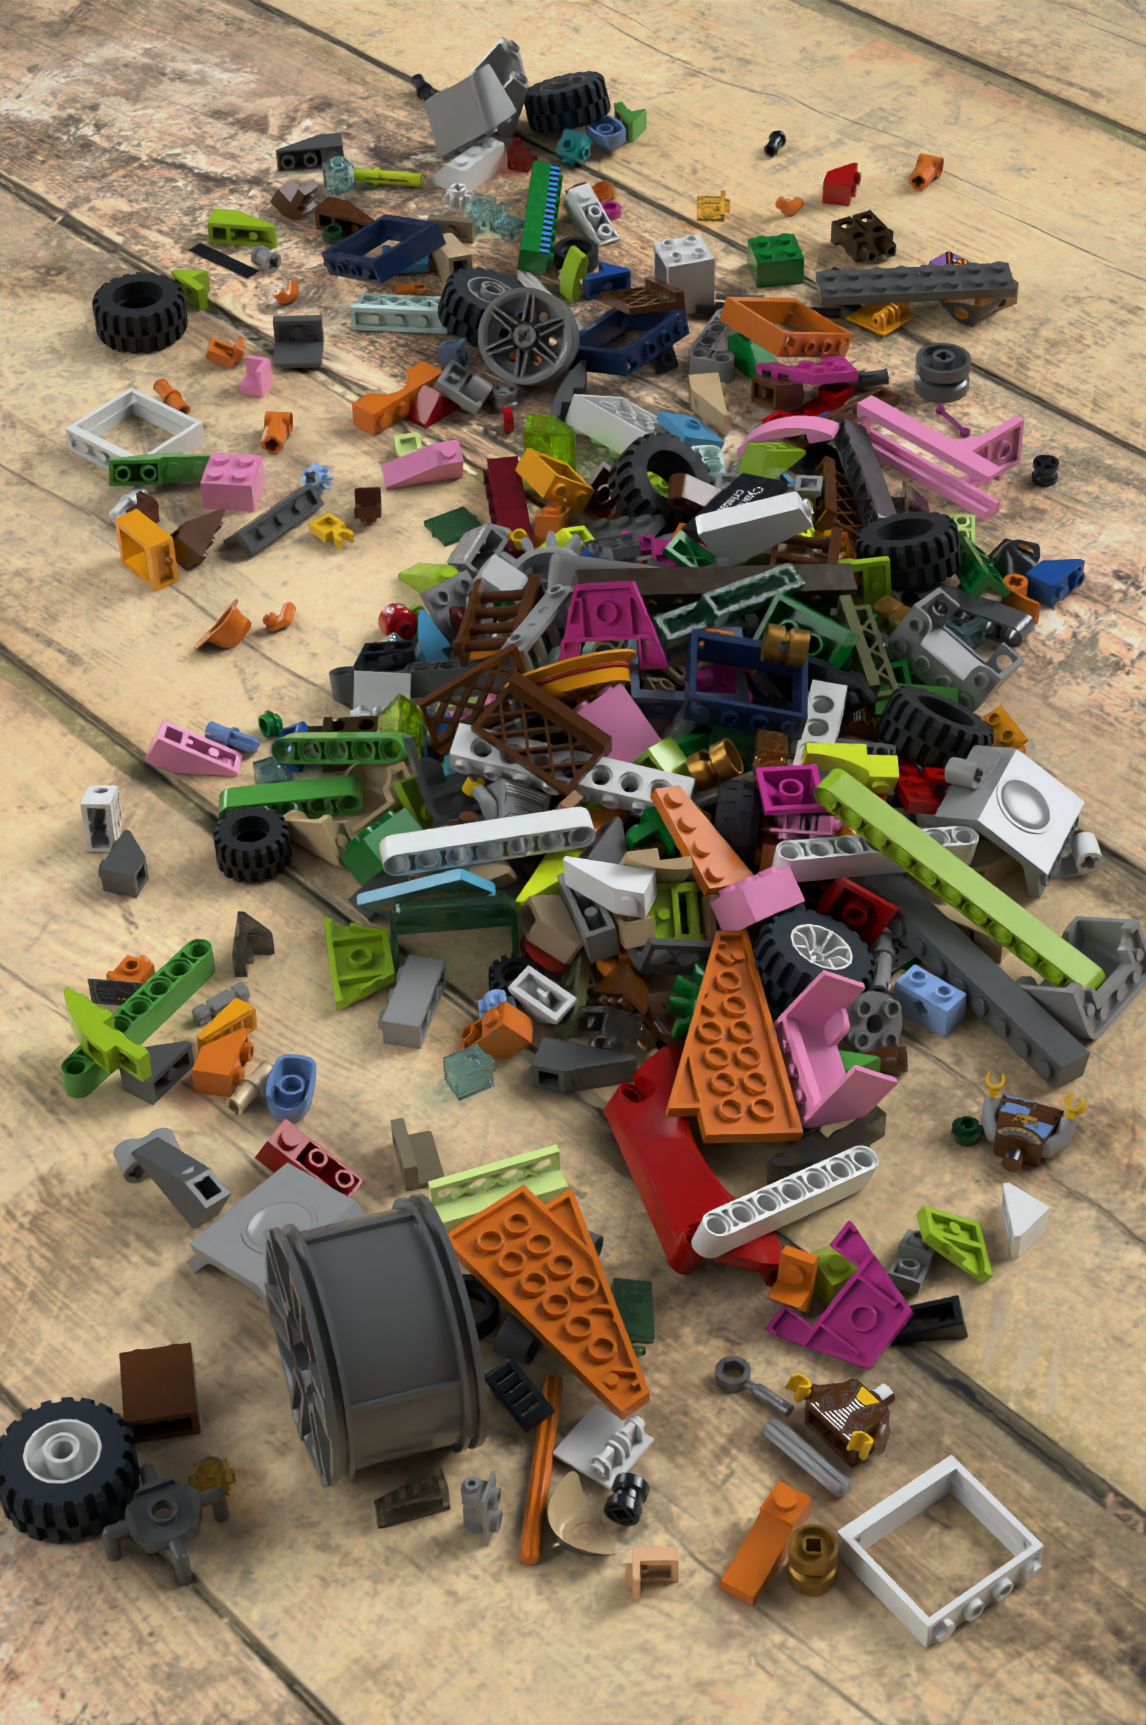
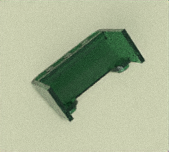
M491 892L403 899L395 902L390 907L389 920L395 980H397V972L400 967L398 935L509 926L511 951L519 957L516 903L508 893Z

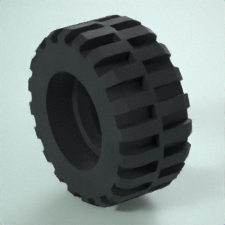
M136 272V274L132 275L124 274L120 278L115 277L109 283L105 282L97 290L92 300L96 332L99 339L113 350L116 348L119 352L125 353L128 351L131 354H138V352L151 353L152 350H162L165 346H171L176 340H179L188 326L184 291L175 280L169 279L162 274L159 276L152 272H149V274Z
M659 432L656 435L655 433L645 434L643 437H638L611 466L610 478L608 479V488L612 489L609 493L611 501L615 502V510L619 515L622 514L629 518L639 517L643 514H651V516L663 514L666 524L654 538L675 532L679 523L687 524L693 516L669 506L667 498L658 493L650 483L647 472L657 474L668 485L670 476L675 473H685L713 485L712 476L708 474L710 472L708 464L703 463V456L698 451L695 452L691 448L692 445L690 443L680 441V437L675 435L668 437L667 433Z
M911 511L905 512V514H893L887 518L883 517L877 519L874 523L870 522L865 528H861L854 539L856 559L889 557L891 590L896 592L909 589L911 591L918 590L921 587L933 586L937 582L941 583L947 577L951 578L955 575V572L959 570L962 564L957 524L951 517L946 514L941 515L939 512L919 511L913 513Z
M902 685L892 692L876 725L878 738L884 741V744L896 745V754L903 756L907 761L917 764L923 769L924 767L945 769L950 758L967 759L974 745L992 746L994 742L993 729L980 716L938 693L910 685L908 687Z

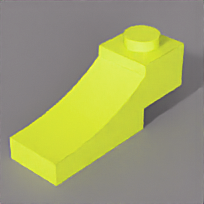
M806 742L801 755V765L817 764L818 769L830 772L835 768L842 769L870 791L879 794L893 791L899 779L898 756L867 755V744Z

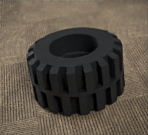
M249 806L242 810L241 808L236 809L234 813H227L224 815V819L216 823L217 827L213 831L216 859L219 870L224 872V876L227 878L233 877V880L236 882L245 881L252 884L254 881H258L261 883L265 882V879L277 877V873H283L286 870L285 866H289L291 862L290 857H292L289 827L285 818L281 814H277V811L273 809L266 810V807L261 806L258 808Z

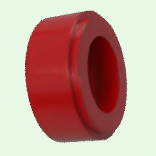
M501 407L503 432H513V410L511 407Z

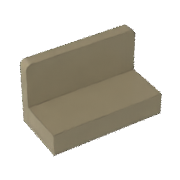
M429 214L427 221L439 223L442 234L453 233L461 243L473 244L480 231V226L475 225L474 218Z
M404 1118L390 1120L392 1141L406 1191L428 1187V1181L445 1177L432 1132L424 1131L408 1135Z

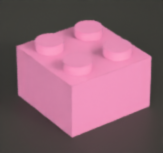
M211 453L200 482L203 508L218 510L223 508L224 510L255 512L265 484L263 457L252 454Z
M772 866L755 876L746 877L718 891L720 897L709 903L721 930H743L774 916L776 913L804 902L805 899L790 866L779 871L776 866Z

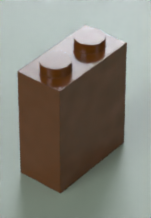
M191 1342L149 1349H135L119 1353L123 1418L126 1421L127 1427L131 1429L134 1443L201 1433L196 1371Z

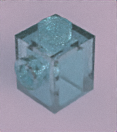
M334 156L330 160L322 162L325 188L336 196L355 189L354 167L351 162L343 156Z
M478 1044L443 1058L444 1079L459 1101L494 1087L493 1072H496L495 1062L492 1056L485 1054Z

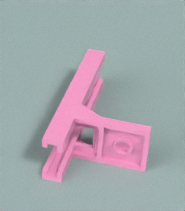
M872 395L857 403V417L862 418L857 423L866 428L878 460L975 514L984 521L999 512L1000 501L978 488L984 484L987 486L991 485L992 479L998 482L1001 481L1005 471L1020 463L1024 429L1023 418L1016 415L982 436L951 440ZM870 421L876 422L968 475L956 477L870 428Z

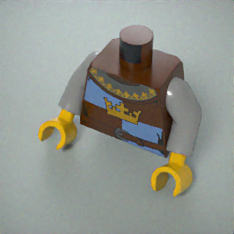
M991 1071L986 1074L985 1085L989 1093L988 1096L984 1097L981 1123L987 1139L994 1143L993 1153L1003 1158L1001 1161L1003 1168L1011 1172H1017L1022 1164L1038 1167L1045 1158H1051L1068 1147L1077 1125L1075 1118L1082 1115L1087 1108L1084 1097L1078 1107L1072 1108L1070 1105L1074 1099V1094L1072 1092L1067 1094L1064 1104L1068 1111L1064 1117V1111L1004 1093L1001 1098H998L999 1092L1005 1086V1075L1002 1073V1081L999 1085H992L989 1082Z

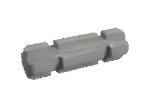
M238 982L230 987L231 991L226 989L207 1000L206 1005L202 1003L192 1010L194 1020L199 1025H203L212 1020L211 1016L216 1017L233 999L247 1000L250 997L249 988L243 982Z

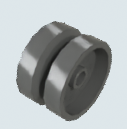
M934 343L926 345L918 351L915 360L914 389L920 397L932 402L950 403L966 396L969 390V372L971 369V357L966 349L950 343Z

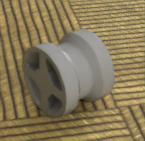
M512 382L495 384L493 386V395L495 397L493 400L494 409L501 412V407H511L513 411L517 409L516 384Z

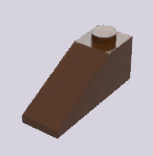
M328 196L314 209L317 230L324 231L326 226L337 224L342 227L345 237L375 221L349 201Z

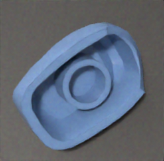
M610 115L585 126L586 134L593 140L592 143L604 150L614 151L625 144V126Z
M285 1054L280 1056L274 1063L266 1085V1098L271 1116L277 1122L282 1123L286 1118L292 1124H296L309 1111L316 1083V1062L313 1058L303 1055Z

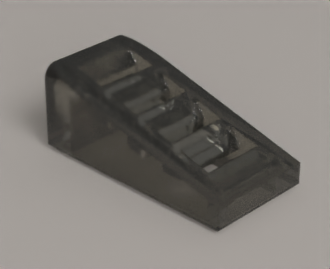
M442 1467L433 1469L376 1499L374 1507L378 1529L450 1510L449 1489Z

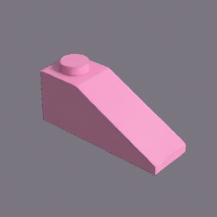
M457 439L430 444L381 465L386 489L389 490L462 478L464 460Z
M163 720L150 742L145 762L171 773L236 777L243 754Z

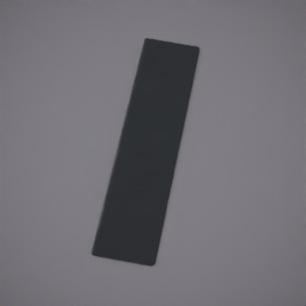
M202 243L189 249V251L245 278L259 271Z

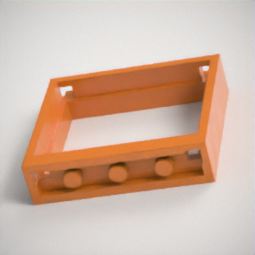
M726 297L719 318L720 321L777 357H829L840 355L845 357L853 336L852 333L795 298ZM774 324L789 325L799 332H786Z

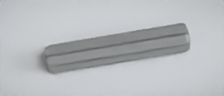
M773 1417L765 1424L764 1435L838 1498H843L849 1493L852 1488V1481L777 1417Z

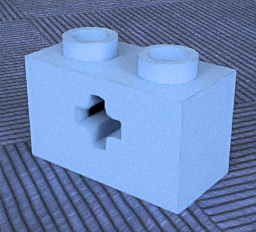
M915 964L895 981L894 1000L900 1003L901 1013L936 1034L946 1038L964 1021L967 994Z

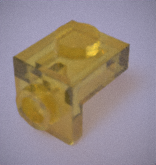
M721 190V196H697V221L725 222V213H730V199H726V190Z

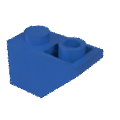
M1082 559L1041 561L1026 573L1028 580L1027 597L1049 608L1053 607L1060 600H1064L1072 590L1082 585L1085 579V573H1083L1085 561Z

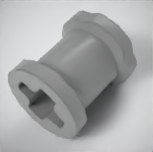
M264 245L256 246L251 252L252 263L257 266H263L265 271L274 273L280 268L281 256L276 252H269L268 248Z

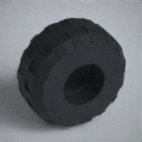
M727 779L718 785L714 827L745 865L751 869L754 865L760 817L761 796L759 786L750 781Z

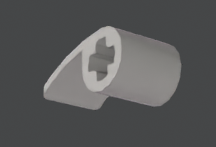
M975 746L967 760L956 757L950 758L945 768V781L949 784L977 790L994 770L999 761L1000 752Z

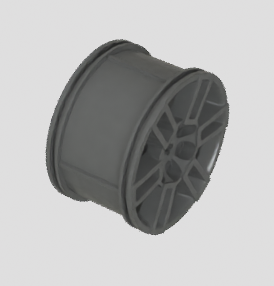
M419 1193L411 1195L409 1198H398L394 1201L391 1210L299 1231L295 1225L288 1224L284 1225L282 1230L276 1227L264 1231L267 1283L264 1284L269 1317L275 1329L280 1358L290 1394V1408L300 1440H304L310 1460L320 1478L322 1487L326 1488L337 1485L339 1479L344 1483L352 1481L357 1469L448 1446L453 1452L460 1453L467 1448L475 1449L484 1444L487 1434L488 1408L477 1330L464 1279L452 1243L437 1210L428 1197Z

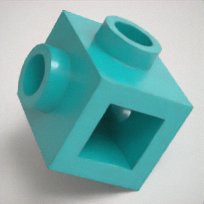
M565 128L561 139L557 143L556 154L562 158V163L574 167L575 164L583 166L585 160L589 157L590 146L593 140L582 132Z

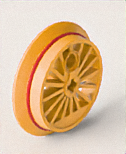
M633 649L600 651L558 661L522 675L562 703L576 700L579 705L585 700L592 702L599 698L597 693L609 684L615 687L622 683L624 688L628 687L631 684L629 663L637 657V653Z

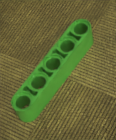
M294 732L277 739L271 746L273 758L282 764H393L407 758L400 735L405 732ZM366 742L371 745L372 753L367 750ZM393 742L399 746V753L394 750ZM287 743L291 746L292 753L288 751ZM313 743L317 745L319 749V754L315 752L313 748ZM340 743L344 745L346 750L345 753L341 751L339 746Z
M347 775L231 787L223 790L219 795L218 818L222 820L227 813H234L236 809L241 808L242 810L249 806H253V808H258L259 806L266 807V810L273 809L282 816L289 811L298 810L304 812L308 819L320 818L323 815H331L332 817L352 815L358 813L363 807V784L358 777Z

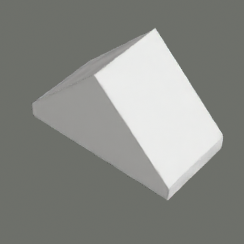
M493 554L483 564L473 580L475 583L476 579H482L484 591L491 592L493 590L523 589L528 581V577Z
M529 965L508 986L509 992L536 1023L557 1024L578 1002L576 997Z
M1003 1183L1000 1206L1011 1259H1016L1047 1230L1050 1207L1011 1183Z

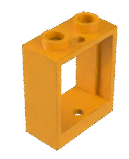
M530 448L526 449L515 469L542 498L583 513L595 492L568 463Z
M138 509L114 519L121 562L155 591H159L179 581L172 536Z

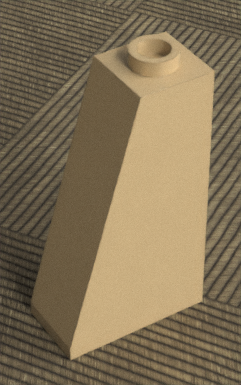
M453 233L443 234L446 245L430 254L444 286L449 275L456 270H463L466 267L472 268L471 252Z

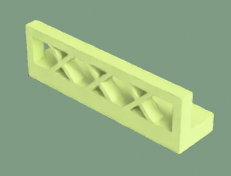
M556 1144L428 1181L429 1200L437 1210L446 1231L454 1229L523 1184L542 1202L555 1199L569 1190V1186L560 1169V1151ZM547 1159L551 1161L549 1165L539 1168L535 1167L541 1161ZM518 1169L514 1175L504 1177L508 1171ZM486 1179L481 1185L471 1186L476 1180ZM454 1188L450 1194L438 1197V1191Z

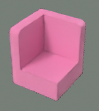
M248 355L245 358L247 375L239 384L240 393L263 397L273 384L270 359Z

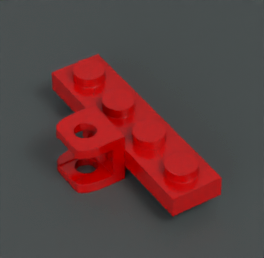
M896 754L898 756L899 779L894 790L904 809L909 813L935 815L937 808L940 807L947 794L942 791H936V785H952L945 781V769L924 767L922 775L917 764H913L903 756Z

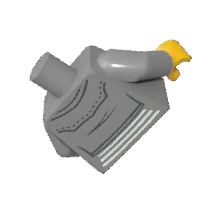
M486 523L463 534L455 549L451 552L447 563L460 572L467 569L472 580H474L483 564L493 554L499 556L508 540L513 541L517 550H523L521 538L527 536L529 539V537L522 528L511 532L509 528Z
M468 776L462 786V791L466 795L474 797L478 802L485 821L545 812L548 810L551 795L503 778L485 787V780L483 778H477L475 782L471 776Z

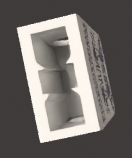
M116 785L89 786L80 804L86 851L110 852L113 842L120 837L122 826L119 788ZM103 825H106L105 832L99 830Z

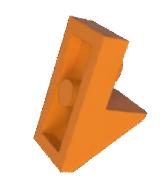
M785 1245L780 1253L777 1281L768 1293L767 1298L778 1304H784L787 1307L809 1314L812 1309L819 1256Z

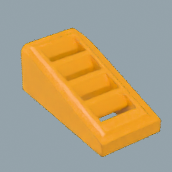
M238 998L233 999L196 1036L198 1052L202 1046L241 1028L249 1029V1034L258 1027L255 1007Z

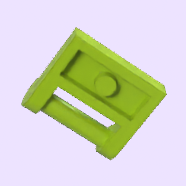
M888 556L856 560L846 558L839 561V564L850 563L853 572L861 571L862 602L856 603L853 601L854 606L870 604L872 609L880 598L887 595L891 596V570Z
M697 882L656 883L657 896L648 912V915L653 919L656 938L705 941V935L701 934L698 904L700 888ZM678 895H684L686 898L689 934H681Z

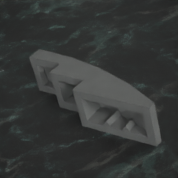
M581 360L569 372L557 391L550 412V437H561L562 423L565 422L573 395H586L587 360Z

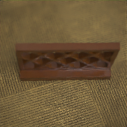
M654 276L644 278L645 286L599 292L600 300L628 315L670 309L684 310L686 315L684 291Z
M826 455L812 474V476H823L821 496L813 499V528L823 534L827 527L831 529L832 526L843 528V533L847 532L848 537L854 541L859 530L864 527L846 475L836 471L835 460Z
M514 643L415 702L429 738L426 742L429 751L443 763L444 757L450 753L459 723L473 725L494 702L492 701L484 706L489 693L496 694L497 698L505 689L504 686L509 682V678L516 671L520 674L526 673L519 649ZM512 656L513 660L508 671L500 669L503 661ZM484 672H490L484 686L476 684L479 675ZM497 675L505 676L500 689L492 688ZM461 686L465 687L460 700L451 699L456 689ZM473 689L481 691L476 704L468 703ZM507 699L505 703L502 705L503 712L511 711ZM436 701L441 702L435 715L428 714L426 707ZM449 704L457 706L451 719L443 717ZM465 708L473 709L471 715L459 721ZM514 718L504 719V723L513 721ZM501 720L487 721L482 728L492 730L493 727L501 725ZM440 723L449 724L445 731L436 736Z
M517 671L509 678V685L471 726L473 733L564 797H567L602 757H607L612 752V737ZM511 696L520 703L521 710L503 712L502 705ZM522 717L523 729L505 731L504 719ZM526 717H541L544 719L545 727L527 729ZM501 720L502 732L489 733L482 727L487 721ZM563 732L568 736L569 743L551 745L549 733ZM546 734L547 746L529 748L528 736ZM525 737L526 748L513 750L507 746L506 738ZM587 749L593 755L588 761L575 762L573 750ZM570 750L571 763L553 764L552 752ZM548 753L550 765L536 766L531 762L530 755ZM572 770L573 778L565 786L555 779V771Z

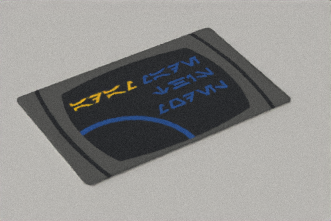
M88 978L91 1000L94 1004L121 1006L142 986L141 982Z

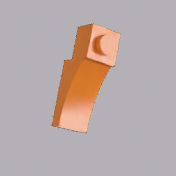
M778 1481L760 1506V1512L747 1538L720 1579V1589L753 1606L787 1558L790 1536L797 1528L803 1526L810 1517L812 1497Z

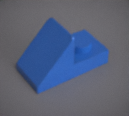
M604 262L598 263L599 272L587 274V277L582 279L583 297L586 301L600 298L599 292L631 288V271L629 268Z

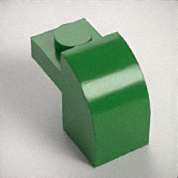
M655 806L645 809L640 822L633 825L625 834L627 851H631V849L636 847L642 848L658 839L667 848L666 859H673L680 852Z

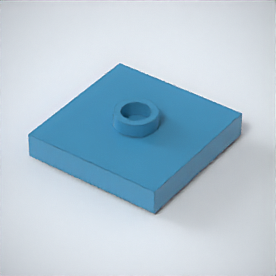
M662 411L658 413L657 421L671 435L680 437V441L683 443L687 441L692 446L715 445L722 449L725 442L699 417Z

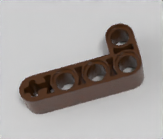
M675 473L669 478L667 503L669 506L694 517L723 490L688 474Z

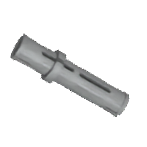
M881 932L875 940V948L871 954H873L876 973L868 991H877L889 995L891 967L895 964L896 960L894 951L896 939L895 937L892 938V933Z

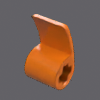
M1020 574L1005 576L1003 580L1011 592L1006 598L1002 596L1001 604L1029 614L1033 618L1034 624H1038L1040 603L1027 597V578Z

